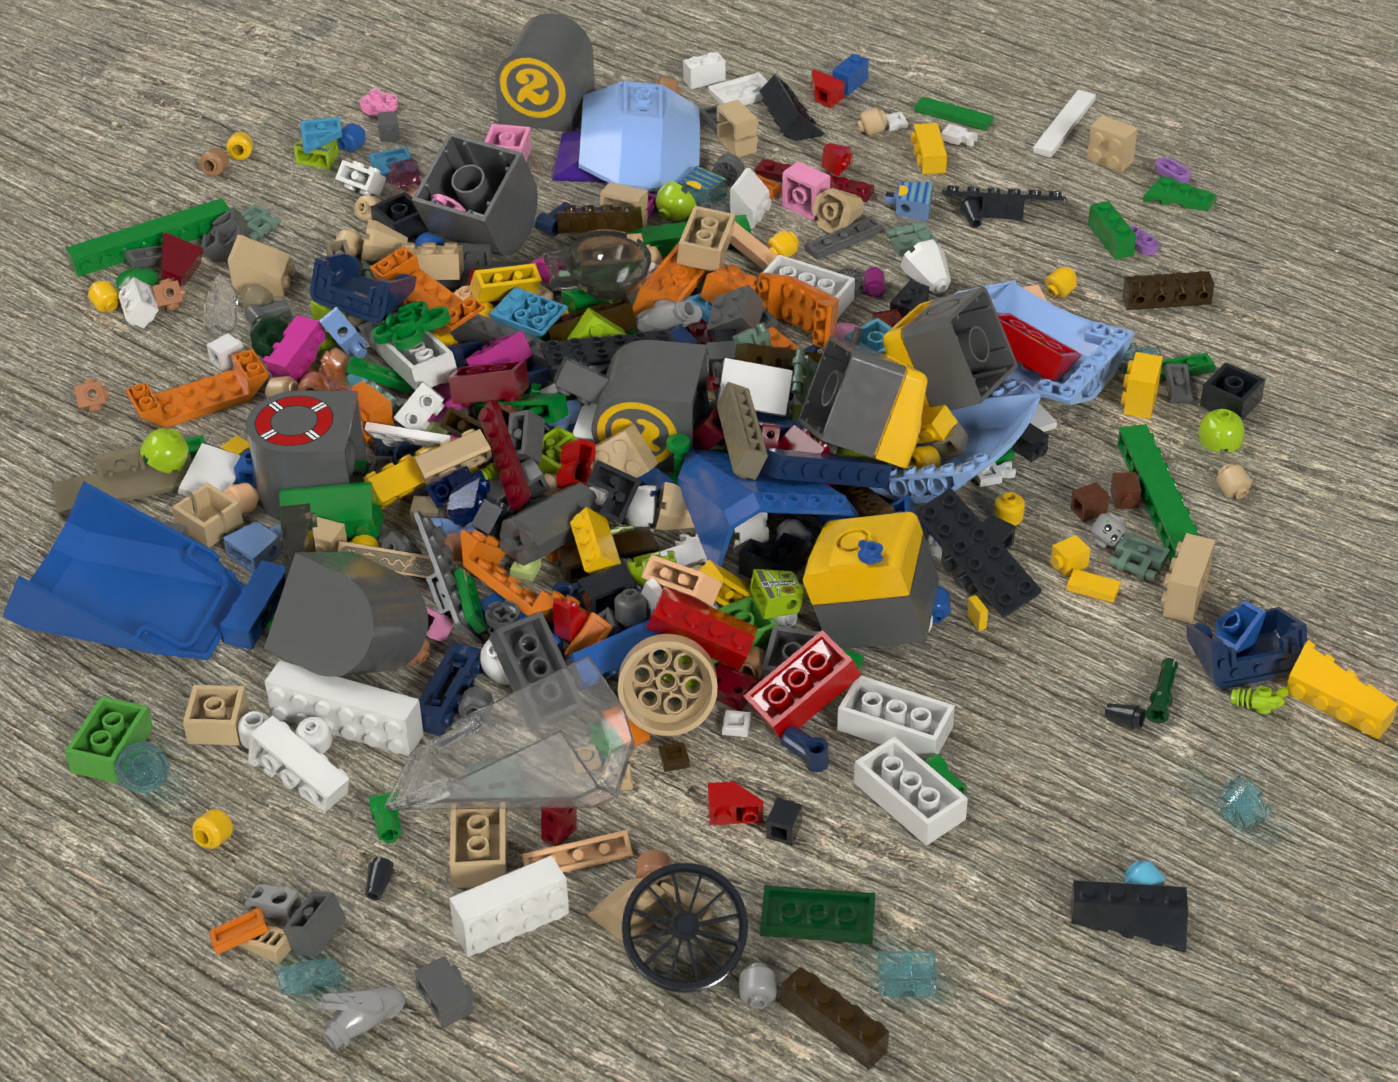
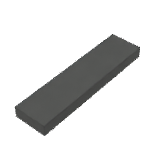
M870 216L846 228L806 243L805 251L816 260H819L882 233L884 226Z

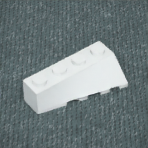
M271 716L250 733L248 763L254 767L258 764L265 768L263 769L264 773L271 778L277 775L288 789H299V794L302 798L324 812L329 810L348 793L349 778L342 769H337L332 765L323 753L315 751L305 738L298 737L292 732L285 722Z

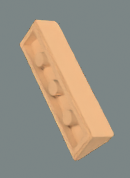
M734 221L733 236L730 243L761 269L765 270L777 255Z
M628 830L524 853L521 854V861L523 867L552 856L562 873L634 857Z

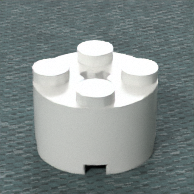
M760 512L734 528L732 533L734 554H739L740 550L751 538L768 545L769 530L766 527V512Z

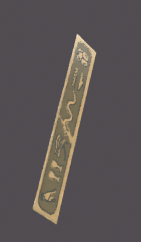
M339 541L338 552H355L399 574L427 578L435 573L430 556ZM463 561L453 562L458 568L464 569L470 576V571L463 566Z

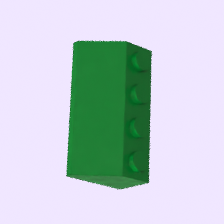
M372 482L280 489L281 527L288 544L303 543L299 519L301 513L345 524L347 539H353L362 534L379 537L384 516Z

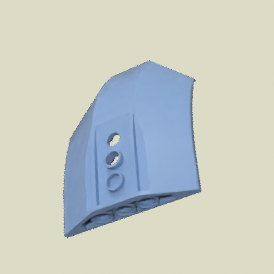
M622 81L583 95L579 168L608 183L613 182L648 190V193L659 191L667 181H674L681 185L684 184L682 180L686 182L692 181L685 178L686 176L695 180L698 178L689 173L692 172L699 175V172L693 169H699L700 120L699 107L664 85Z
M1016 280L983 286L988 290L997 314L1011 313L1082 354L1080 359L1062 379L1052 381L1039 377L1040 374L1038 372L1023 368L1021 366L1022 363L1016 360L1018 367L1004 381L1009 379H1016V382L1026 381L1040 393L1041 397L1073 405L1093 400L1115 376L1134 337L1133 331L1106 325L1102 322H1094L1067 312L1016 284ZM972 289L963 290V291H958V292H956L955 294L961 293V292H965V291H969V290H972Z
M1009 379L1002 382L981 404L951 410L950 412L969 436L964 453L946 461L940 455V468H936L934 464L924 466L921 469H917L916 466L903 468L882 461L892 466L887 489L869 488L894 501L909 495L914 503H928L949 489L958 490L997 461L1019 439L1033 419L1041 399L1040 393L1026 381L1016 382V379ZM933 442L917 444L915 448L928 445L933 446Z

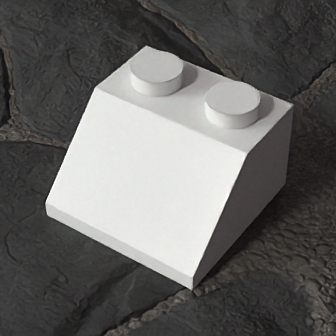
M746 168L730 189V213L735 214V216L746 214L749 225L753 229L762 220L764 213L769 211L771 199H769V189L751 168Z

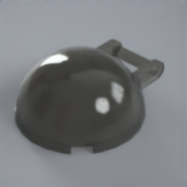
M598 229L585 232L577 236V241L569 247L568 251L549 252L544 255V262L549 268L551 277L549 283L552 290L581 289L587 295L602 300L620 299L637 290L646 279L652 262L648 247L640 239H637V242L627 238L626 232L613 229ZM566 265L570 276H559L557 266Z

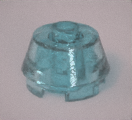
M150 742L127 746L120 753L115 764V772L119 782L126 789L137 793L151 792L159 788L167 779L170 768L169 760L163 750Z
M1240 775L1233 780L1229 779L1217 798V804L1223 818L1240 830L1265 822V818L1272 812L1270 805L1264 806L1260 797L1263 793L1248 778L1243 782Z

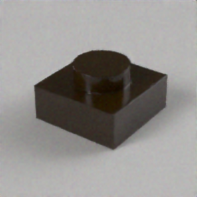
M684 742L658 746L664 772L690 768V760Z

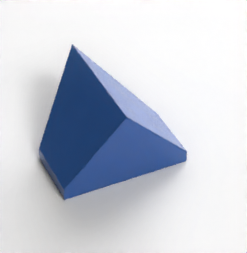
M1244 600L1239 606L1215 619L1216 638L1222 639L1223 645L1232 647L1236 650V653L1256 644L1266 611Z

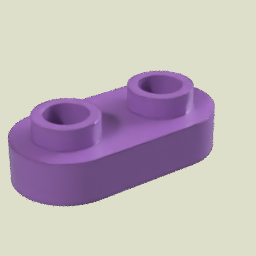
M1163 157L1156 160L1155 171L1159 175L1170 177L1182 183L1190 181L1191 171L1187 167L1171 158Z
M1130 226L1136 234L1135 250L1143 255L1156 254L1159 246L1158 240L1139 227Z

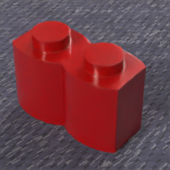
M580 438L564 444L560 455L561 466L556 476L558 488L564 489L580 482L588 487L586 482L592 472L591 464L596 454L595 443Z

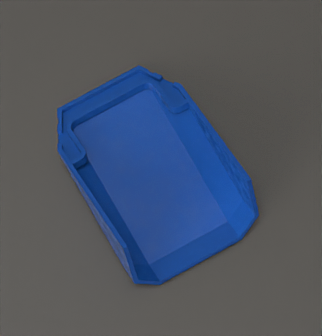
M689 449L677 479L707 561L710 559L719 566L723 563L734 528L760 512L816 514L822 528L830 520L861 517L846 496L825 483L775 479L762 472L759 473L756 480L738 477L733 473L728 450Z
M83 482L63 529L30 581L21 576L17 578L3 617L27 629L151 654L209 660L223 636L220 632L221 622L230 613L232 604L238 600L245 585L236 578L231 569L227 570L219 561L220 556L214 550L100 489Z

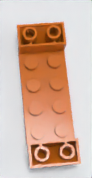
M678 243L640 287L632 307L635 320L639 313L653 308L658 300H670L673 302L685 300L707 273L714 271L678 264ZM723 260L720 268L725 264V260Z
M402 246L370 267V271L378 282L383 279L393 281L398 275L403 273L416 276L417 280L414 291L399 306L424 301L429 309L441 306L447 307L451 320L443 327L432 330L440 337L453 331L485 309V305L473 296L462 300L421 270L417 255L405 246Z
M760 273L757 288L758 295L764 300L763 306L775 319H783L811 333L813 344L824 349L829 337H836L839 298L793 276Z
M250 349L232 355L233 370L224 371L220 374L167 391H161L157 394H153L147 382L126 388L125 391L140 418L167 428L251 401L267 380L269 374L255 351Z
M462 529L460 537L463 566L506 600L516 603L520 611L525 615L531 616L542 611L546 622L554 624L553 601L555 598L564 602L568 598L578 605L580 604L574 597L570 595L565 597L557 591L549 593L542 590L538 596L533 590L527 587L523 588L521 586L522 582L512 575H506V569L499 565L505 553L501 550L500 541L491 535L486 537L477 530L470 532Z

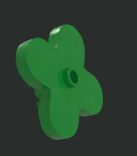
M424 301L409 303L399 307L400 312L393 317L391 314L388 315L385 322L374 328L371 334L376 344L393 342L397 350H407L418 345L423 340L426 332L446 325L451 320V315L447 307L441 306L429 309Z

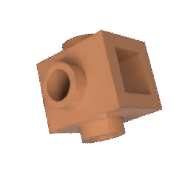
M165 279L160 281L159 285L152 286L159 310L166 308L167 311L179 309V305H183V298H186L183 285L179 286L178 280ZM171 293L173 296L169 297L166 294Z
M96 379L84 380L82 385L74 386L79 410L89 409V412L103 410L102 406H107L106 400L110 399L107 386H102L101 381L97 382ZM91 393H96L94 398L89 397Z

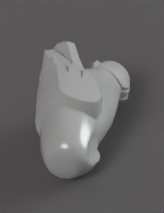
M658 300L653 308L644 310L636 316L637 329L640 332L650 333L658 330L670 331L680 324L687 327L689 324L700 323L702 310L690 300L679 302Z
M394 987L357 989L322 994V1001L316 1002V1009L336 1010L333 1018L324 1024L326 1029L321 1034L334 1050H338L340 1047L346 1048L350 1043V1039L374 1028L385 1018L391 1019L395 1017L403 1008L405 997L398 988Z

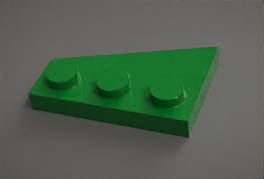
M1161 176L1144 194L1143 202L1150 203L1151 200L1162 201L1161 205L1169 206L1170 203L1181 204L1183 208L1208 211L1215 204L1217 195L1208 190H1202L1190 184L1173 180L1170 177Z

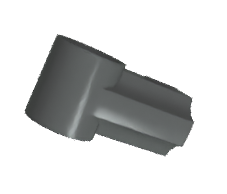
M284 299L265 306L252 304L246 308L244 316L255 331L261 332L266 330L271 323L290 318L291 311L287 301Z

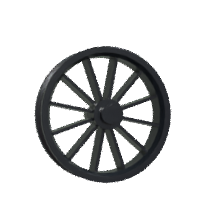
M694 863L671 864L648 874L630 894L623 913V944L633 967L651 984L671 992H698L721 982L738 964L748 937L747 911L737 889L719 872ZM675 876L698 877L689 911H683ZM670 877L672 878L679 909L677 914L651 888L656 883ZM701 879H704L722 891L695 915L691 912ZM648 891L673 918L672 921L636 910L635 907L642 895ZM724 894L729 898L736 914L699 922L698 918ZM632 915L671 926V928L632 937ZM737 919L738 940L735 941L700 930L699 927ZM673 933V936L645 962L640 958L633 944L636 941ZM696 935L735 946V950L728 961L722 965ZM677 939L679 943L668 978L650 969L647 965ZM691 939L712 960L719 970L705 978L698 979L690 944ZM682 942L687 944L695 979L692 981L671 979Z

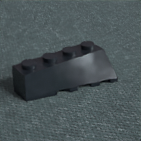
M774 74L759 90L763 97L762 102L769 107L767 109L768 112L775 117L774 122L781 128L779 131L786 138L791 137L795 141L822 137L825 134L821 128L815 126L817 122L806 113L808 110L798 101L799 98L789 85Z
M1073 880L1070 901L1071 924L1106 933L1109 930H1113L1123 934L1122 937L1133 939L1136 936L1151 940L1150 944L1162 947L1163 943L1176 947V951L1186 953L1188 926L1187 887Z

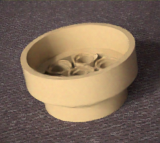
M660 634L642 640L628 652L620 667L618 696L622 709L635 725L652 734L673 736L696 728L708 717L716 701L717 676L713 661L699 644L684 636ZM661 649L666 651L667 655L663 658H657L653 653ZM683 655H688L692 658V661L683 664L678 659ZM643 667L648 669L649 673L645 676H640L635 671ZM670 673L674 676V679L667 682L662 680L661 676ZM690 679H696L699 681V684L696 687H689L686 685V682ZM647 691H652L657 696L653 699H646L643 694ZM672 697H678L682 700L677 705H672L668 702Z

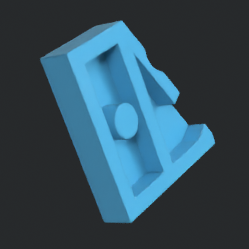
M340 117L300 121L304 154L342 137Z

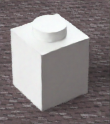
M229 333L206 344L209 361L222 372L234 366L232 355L244 350L241 341L235 339Z

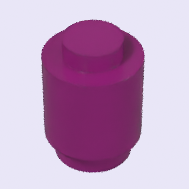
M870 267L864 273V291L870 297H879L885 292V274L879 267Z

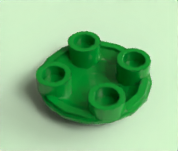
M142 267L126 270L116 279V286L120 290L127 286L133 277L150 285L151 288L154 285H159L157 273L154 270Z

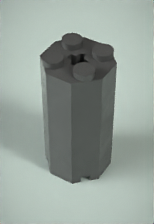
M580 482L573 486H568L502 521L501 540L499 542L501 550L525 566L571 542L575 538L570 521L585 507L596 513H599L601 505L597 506L595 503V499H597L595 492Z

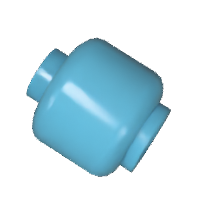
M1137 860L1124 873L1126 877L1124 883L1163 886L1166 880L1165 875L1149 860L1143 862Z

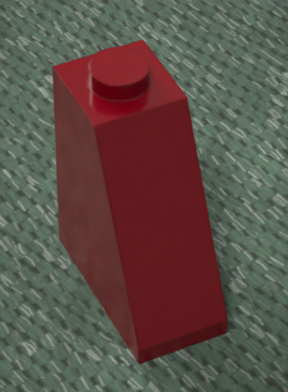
M165 232L161 247L160 281L165 279L178 280L179 286L183 285L184 287L201 265L204 248Z
M717 404L694 426L693 449L709 450L724 438Z

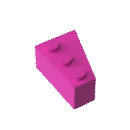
M296 315L283 332L285 336L280 343L276 342L273 345V353L270 357L265 356L262 361L273 377L290 376L299 384L303 376L308 373L311 363L315 361L317 351L321 343L325 341L326 330L320 321Z
M519 331L491 340L490 346H483V350L476 351L466 360L469 366L525 360L532 356L533 353L523 331Z

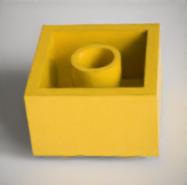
M1136 352L1134 360H1129L1127 373L1129 374H1125L1123 383L1125 391H1123L1121 405H1125V415L1151 419L1158 393L1163 356Z

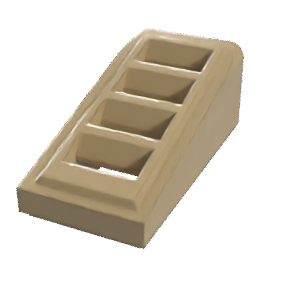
M663 882L660 888L666 891V904L677 914L679 909L674 887ZM678 888L683 911H689L693 894ZM696 896L691 913L696 915L709 901ZM712 906L698 918L699 922L712 919ZM709 925L699 927V929L706 931Z
M269 925V931L261 934L262 936L257 941L255 940L257 937L238 945L278 965L292 950L283 929Z

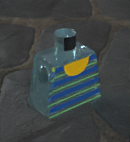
M695 166L681 181V186H683L681 190L685 194L689 192L695 199L697 206L706 202L713 204L727 196V179L699 166Z

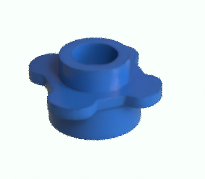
M866 540L859 541L860 551H858L857 555L861 562L874 565L882 561L881 551H883V546L880 543Z

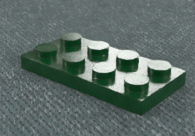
M764 885L760 936L873 944L876 893Z

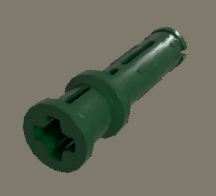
M1165 658L1162 661L1156 689L1150 694L1149 700L1151 705L1146 710V716L1154 723H1164L1169 719L1170 713L1168 708L1173 703L1171 690L1178 669V662H1174L1173 658Z

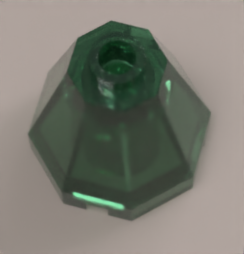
M278 314L261 317L250 330L252 349L262 358L265 356L270 357L274 351L273 345L283 340L285 337L283 332L290 322Z

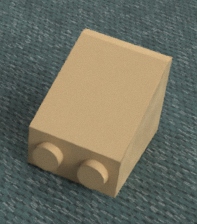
M243 235L237 236L228 258L233 293L241 295L246 286L260 284L268 289L273 296L284 297L286 289L290 287V278L295 273V265L291 263L290 254Z

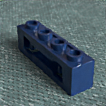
M452 642L419 699L423 732L443 737L447 728L453 725L462 694L465 690L474 687L477 675H480L483 671L480 662L481 649Z

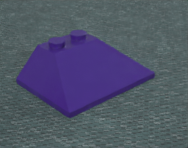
M581 131L562 133L552 181L608 183L579 168Z

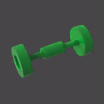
M673 434L667 438L666 447L669 452L675 454V472L670 473L668 476L674 481V484L679 486L677 479L683 465L682 454L690 449V439L684 434Z

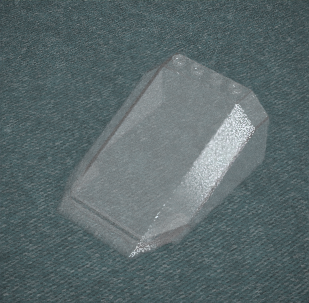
M587 656L452 723L453 730L441 736L435 735L426 743L410 752L385 807L387 810L595 808L601 804L608 805L618 798L635 744L626 711L590 656Z

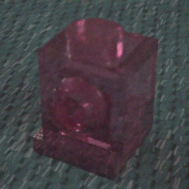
M412 158L389 164L390 173H388V179L391 185L396 184L399 188L413 183L417 186L421 184L419 167Z

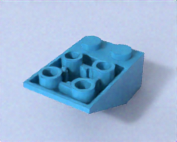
M514 287L490 312V318L516 330L523 331V333L537 337L543 336L567 310V306Z

